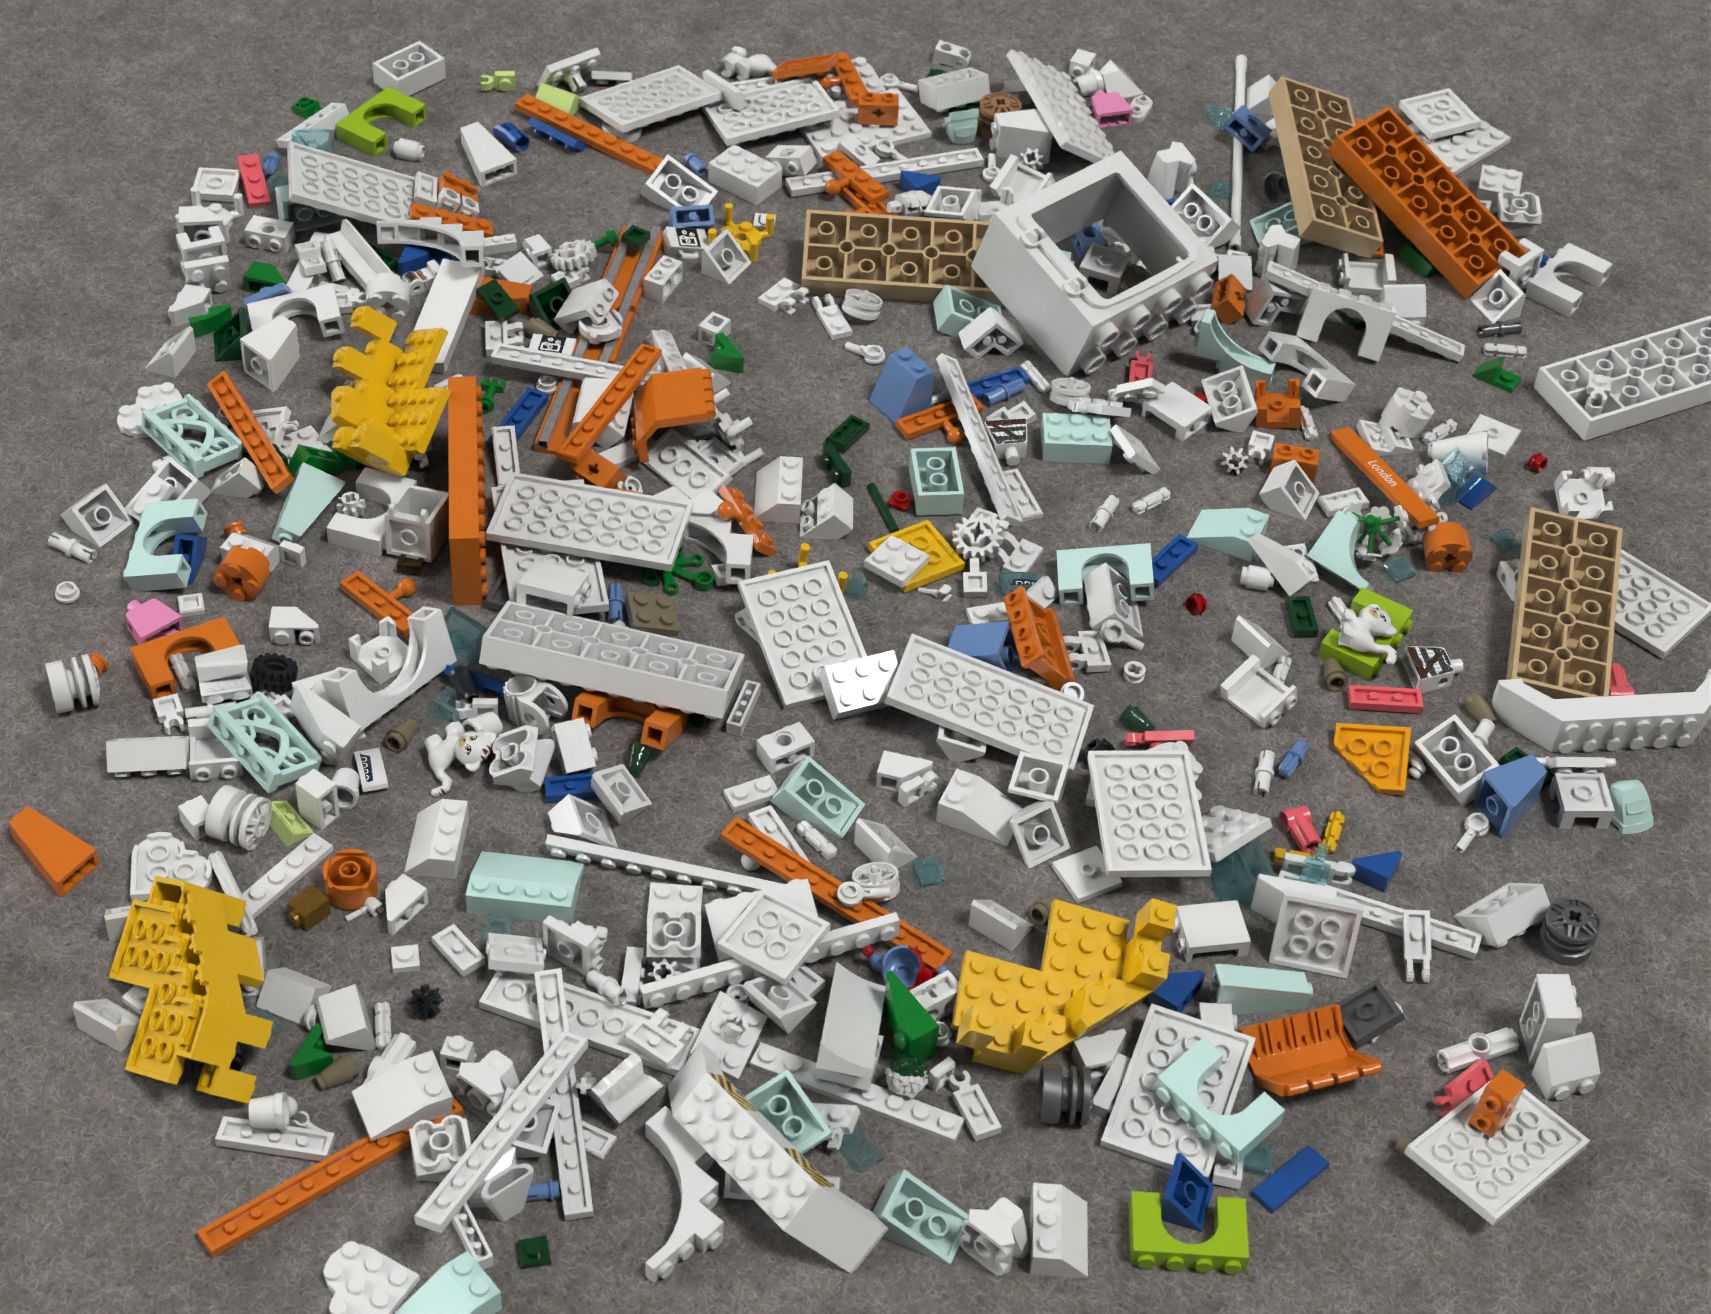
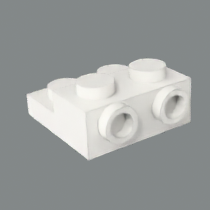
M550 915L543 921L544 949H546L547 955L587 977L590 971H597L602 968L604 958L600 957V952L603 949L604 942L599 940V932L592 926H586L577 920L572 927H569L566 922L557 920Z

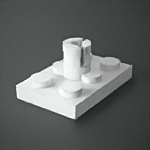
M598 48L546 66L537 83L538 88L540 83L557 87L558 83L564 82L569 84L573 94L583 91L587 85L582 78L590 75L593 67L597 64V60L601 55Z
M720 991L687 1059L690 1058L700 1043H704L722 1061L720 1066L724 1077L727 1080L737 1082L768 1016Z

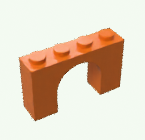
M224 616L130 647L133 664L153 701V699L177 693L175 679L168 667L170 663L169 657L172 654H183L192 651L210 653L237 646L240 643Z
M585 690L575 698L571 720L584 718L585 723H589L590 727L595 728L604 719L610 717L636 719L644 723L641 744L664 751L683 733L688 713L672 707L661 708L655 703L646 701L635 702L631 698L624 696L613 697L606 692L598 690Z

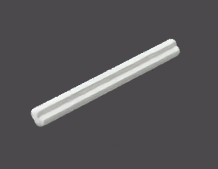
M222 852L210 853L208 858L224 893L244 900ZM246 904L245 915L240 922V928L244 936L250 937L251 935H256L258 929Z

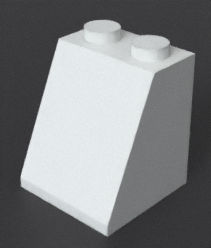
M1038 109L995 113L994 122L991 123L992 138L989 140V146L991 151H995L997 157L1009 158L1012 154L1017 156L1019 160H1022L1020 154H1025L1027 148L1034 151L1038 149V155L1044 156V160L1041 163H1049L1052 132Z
M280 315L240 338L244 372L272 392L278 389L300 358V346L297 336L298 328L292 320Z

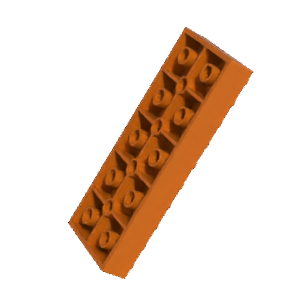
M1389 106L1337 136L1328 149L1327 153L1466 300L1473 296L1499 269L1505 274L1510 271L1497 262L1502 252L1507 251L1517 258L1528 253L1526 249L1518 244L1519 242Z
M476 376L448 377V390L451 391L448 398L449 545L454 606L483 605V597H487V582L482 583V580H487L486 565L482 566V563H487L486 549L482 548L486 547V532L481 531L486 530V517L484 515L486 514L484 499L482 403L477 401L482 400L481 386L476 385Z

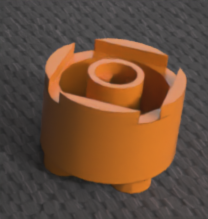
M1455 522L1439 523L1436 525V529L1432 531L1428 529L1422 536L1425 560L1430 572H1441L1443 569H1452L1453 572H1464L1466 570V566L1472 560L1473 554L1469 532L1467 529H1463L1461 524Z
M235 545L229 549L216 568L213 582L228 595H231L233 600L244 602V599L252 600L258 596L271 576V571L269 570L270 563L266 556L253 547L245 549L241 548L242 545Z
M344 849L337 852V856L331 860L329 857L324 863L323 879L325 894L332 906L344 910H356L363 907L364 902L369 897L376 898L378 893L376 863L373 858L371 859L367 856L366 852L359 849Z

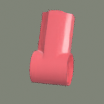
M1612 663L1609 696L1634 695V688L1628 686L1625 669L1619 663Z
M1303 805L1280 811V824H1284L1287 830L1285 832H1290L1301 852L1310 853L1321 848L1322 841L1312 825L1311 813L1307 806Z

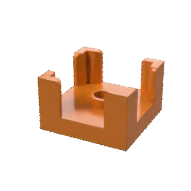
M1289 379L1288 392L1266 393V381L1255 380V403L1258 409L1256 428H1301L1299 379Z

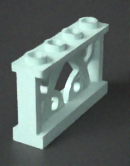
M190 394L185 395L181 400L152 411L149 408L142 411V430L197 479L203 477L206 471L235 459L237 461L242 459L243 443L241 439L236 437L226 425L215 418L213 413L204 408ZM183 428L206 432L203 444L194 440L182 439Z
M263 693L258 694L255 698L225 708L221 705L212 710L207 727L267 793L275 791L278 786L299 779L312 769L318 771L322 756ZM251 713L255 714L253 720H249L247 715ZM256 732L278 739L279 752L276 753L269 748L259 747L254 741ZM283 766L286 769L280 770L279 768Z

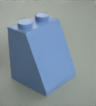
M908 347L889 355L869 402L896 425L897 419L931 408L935 371Z
M1009 621L956 625L952 636L949 638L948 648L1016 675L1018 674L1021 662Z
M1531 754L1483 772L1473 804L1488 818L1490 825L1501 838L1506 837L1537 802L1547 771L1544 765Z

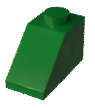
M253 261L243 276L245 291L255 294L264 287H272L282 282L286 285V282L274 265Z
M298 444L287 468L294 478L302 462L330 475L344 469L346 464L335 452Z

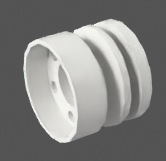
M88 654L81 655L82 667H78L76 658L71 657V669L66 670L62 660L45 663L46 674L57 714L73 711V699L79 698L83 708L87 707L85 696L91 695L93 706L100 704V684L96 668L89 659Z
M224 785L214 795L208 807L205 818L206 834L224 842L230 841L233 845L241 846L243 849L253 850L268 830L272 816L271 801L265 797H258L256 794L247 795L244 790L234 786Z

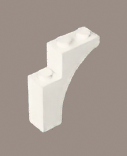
M691 516L684 534V540L708 549L721 560L726 570V584H738L739 581L750 579L753 535L731 533L732 519L724 520L715 517Z

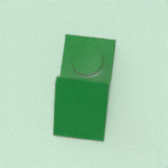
M723 332L715 334L714 351L710 353V366L714 369L739 374L743 373L744 357Z
M1505 356L1482 363L1472 375L1509 393L1514 391L1522 378L1502 369Z
M316 1023L289 1064L292 1080L298 1081L318 1075L334 1062L333 1055L326 1052L329 1044L325 1042L321 1024Z

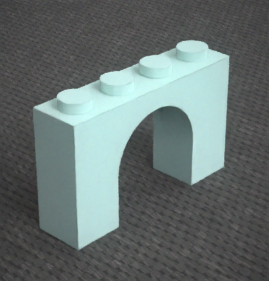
M198 498L146 503L141 514L138 531L135 533L133 547L129 552V560L123 572V578L132 590L151 591L187 587L191 567L182 554L154 556L153 553L163 540L176 533L203 532L208 513Z
M1150 543L1057 550L1060 605H1084L1083 576L1105 562L1128 578L1131 601L1155 600Z
M1202 1037L1157 1077L1155 1091L1163 1102L1169 1103L1176 1109L1178 1115L1184 1121H1189L1195 1126L1198 1133L1204 1139L1210 1140L1215 1144L1225 1158H1230L1237 1164L1282 1123L1285 1109L1265 1092L1246 1109L1234 1115L1217 1114L1205 1107L1199 1099L1197 1089L1220 1069L1223 1054Z

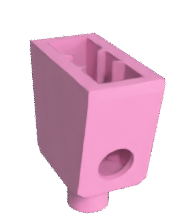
M1098 90L1091 97L1090 110L1092 111V117L1098 121L1099 128L1131 124L1133 108L1119 93H1105L1103 90Z
M151 599L143 604L138 600H133L127 605L128 612L125 614L127 627L138 645L184 630L181 615L157 599Z

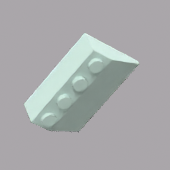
M482 851L470 875L465 895L467 914L543 922L550 915L557 920L568 922V925H571L585 863Z

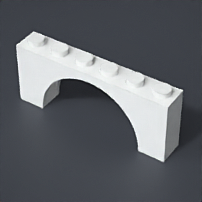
M423 606L407 618L410 631L408 655L400 674L385 689L372 693L364 686L356 670L337 667L321 679L328 702L361 725L359 734L371 723L380 720L382 715L390 709L396 708L405 698L415 694L416 690L430 683L436 675L444 672L446 665H451L457 661L441 609Z

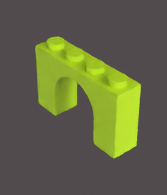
M387 87L335 124L337 140L376 157L388 148L387 133L369 125V123L377 119L389 118L415 128L427 119L426 104L391 87Z
M1362 587L1352 600L1350 609L1355 612L1356 617L1359 616L1361 609L1370 604H1377L1381 609L1385 610L1391 619V625L1396 628L1397 634L1388 638L1382 636V638L1375 640L1374 643L1398 648L1403 641V633L1408 634L1414 624V621L1411 620L1414 610ZM1331 629L1321 642L1318 658L1325 661L1329 658H1335L1342 669L1368 681L1374 675H1380L1384 666L1383 662L1388 657L1386 654L1371 651L1358 652L1338 645L1340 632Z
M1132 1191L1129 1201L1130 1264L1138 1265L1143 1269L1165 1266L1173 1271L1183 1268H1195L1198 1272L1202 1273L1210 1272L1211 1270H1224L1227 1274L1245 1272L1249 1261L1246 1198L1217 1197L1214 1207V1236L1200 1244H1186L1174 1239L1165 1230L1161 1220L1160 1193Z

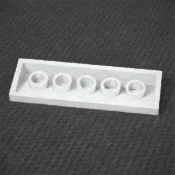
M443 258L414 330L441 327L448 331L431 372L445 374L476 298L477 288L480 287L484 278L485 264L484 267H462L461 261Z
M836 962L816 1068L871 1079L884 1003L885 986L867 981L855 975L838 962Z

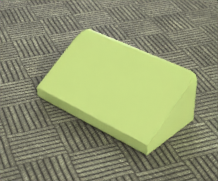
M287 800L271 801L272 816L269 825L287 847L314 833Z

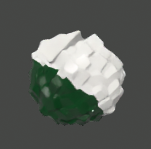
M903 1054L901 1057H897L885 1069L886 1083L889 1084L888 1089L896 1092V1094L914 1098L928 1084L929 1073L923 1060L912 1055Z

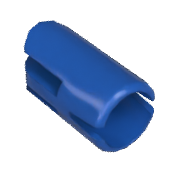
M510 122L498 124L493 129L496 138L517 153H520V151L516 149V145L520 147L519 149L525 151L530 144L528 135Z

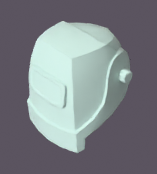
M979 108L951 112L948 117H944V123L941 124L942 128H945L946 134L953 143L967 144L974 140L979 119Z
M1623 780L1612 783L1608 789L1615 810L1611 821L1619 828V832L1622 834H1634L1653 827L1651 804L1644 785L1639 780Z

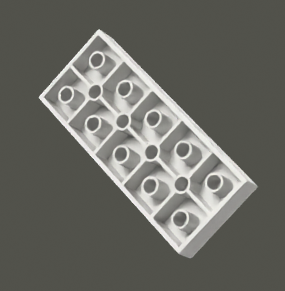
M1711 316L1540 367L1534 388L1584 441L1711 401ZM1590 373L1612 377L1611 391L1604 407L1601 406L1599 400H1593L1592 405L1588 402L1590 394H1586Z
M507 601L483 635L479 664L486 665L490 669L501 668L510 670L511 673L516 675H532L539 680L549 679L558 681L565 686L576 685L583 687L587 691L598 690L606 692L613 697L624 696L631 698L635 702L646 701L655 703L661 708L672 707L680 709L684 713H699L710 719H723L739 684L745 654Z

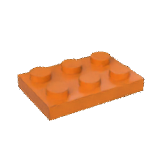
M838 53L783 61L772 71L773 80L787 81L794 76L806 78L813 73H817L818 76L828 74L829 70L834 68V65L840 61Z

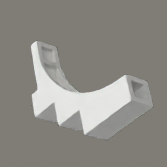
M420 217V220L377 221L376 223L378 244L400 243L432 247L456 256L461 261L462 267H484V231H463V224H442V217Z
M666 1106L645 1123V1137L660 1150L672 1167L681 1193V1209L674 1231L666 1245L645 1262V1277L653 1283L660 1277L662 1279L667 1278L674 1270V1265L681 1259L687 1260L693 1254L695 1248L701 1253H705L709 1248H717L724 1237V1222L710 1211L719 1199V1183L706 1173L712 1166L714 1159L673 1117L672 1111Z

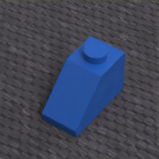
M176 533L173 555L182 554L191 567L187 584H193L205 558L208 537Z
M1203 971L1169 973L1167 980L1149 995L1147 1006L1150 1007L1152 1003L1182 1013L1201 990L1206 973Z

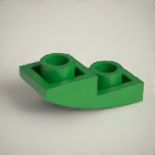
M302 97L291 106L293 112L305 119L310 118L323 109L320 107L318 100L310 99L309 97Z
M230 304L208 308L209 314L188 318L189 326L193 328L194 338L215 332L232 316Z

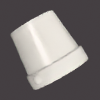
M1091 68L1088 73L1073 80V84L1078 88L1077 92L1081 97L1094 95L1098 90L1104 91L1103 79L1097 69Z
M491 711L474 718H468L462 722L465 732L475 731L484 733L491 731L498 736L503 731L501 720Z
M350 768L338 769L331 780L336 783L339 808L351 809L358 802L360 777L356 771Z
M286 1092L250 1100L249 1121L252 1128L288 1129L290 1107Z

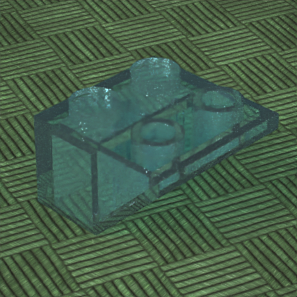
M1260 841L1248 842L1220 861L1210 862L1212 868L1210 878L1220 902L1238 900L1239 905L1252 903L1258 875L1264 874L1275 877Z

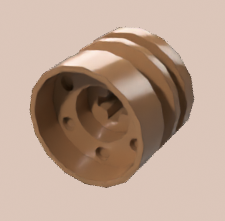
M994 92L983 96L980 100L977 128L979 135L989 141L992 138L991 123L994 122L995 113L1021 111L1019 99L1003 92Z

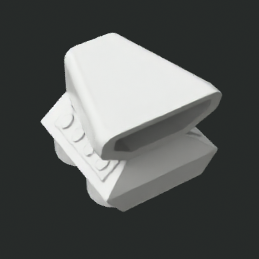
M1172 141L1170 149L1157 152L1147 179L1165 200L1172 199L1174 190L1182 194L1191 183L1194 184L1193 175L1197 172L1196 159L1182 143Z
M1508 190L1498 193L1496 195L1498 208H1495L1492 212L1495 218L1514 237L1535 235L1537 225L1541 224L1542 219L1539 196L1531 192H1524L1519 195Z
M1271 225L1261 241L1254 273L1262 278L1269 260L1294 271L1298 263L1300 238L1286 233L1282 225Z
M244 644L195 656L202 703L215 704L225 699L241 700L253 695L247 670L248 660Z
M529 725L499 734V737L492 746V751L496 754V758L492 761L489 768V773L493 776L494 785L511 786L518 792L525 793L539 790L552 758L556 741L552 739L537 740L538 727Z
M656 909L651 914H647V964L653 965V962L659 964L663 962V957H666L670 965L674 961L679 964L675 971L685 973L699 969L701 958V915H698L696 911L691 909H684L678 914H671L665 909Z
M497 1050L489 1052L479 1063H460V1070L454 1077L457 1086L460 1088L456 1092L457 1100L461 1105L488 1124L500 1110L507 1087L516 1090L520 1085L512 1060Z
M633 1052L588 1092V1095L619 1126L659 1091L663 1084L653 1077L644 1074L642 1059Z
M449 1115L441 1123L434 1124L428 1120H421L414 1124L413 1128H409L416 1180L427 1182H442L471 1146L466 1118L463 1119L458 1115Z
M510 1146L468 1199L470 1201V1208H488L501 1222L507 1221L524 1209L534 1175V1168L530 1164L517 1165L516 1147Z
M1000 1198L989 1210L969 1209V1216L962 1223V1229L965 1234L959 1240L962 1249L995 1275L1002 1276L1003 1274L1010 1273L1012 1258L1022 1259L1029 1253L1023 1211L1007 1198Z

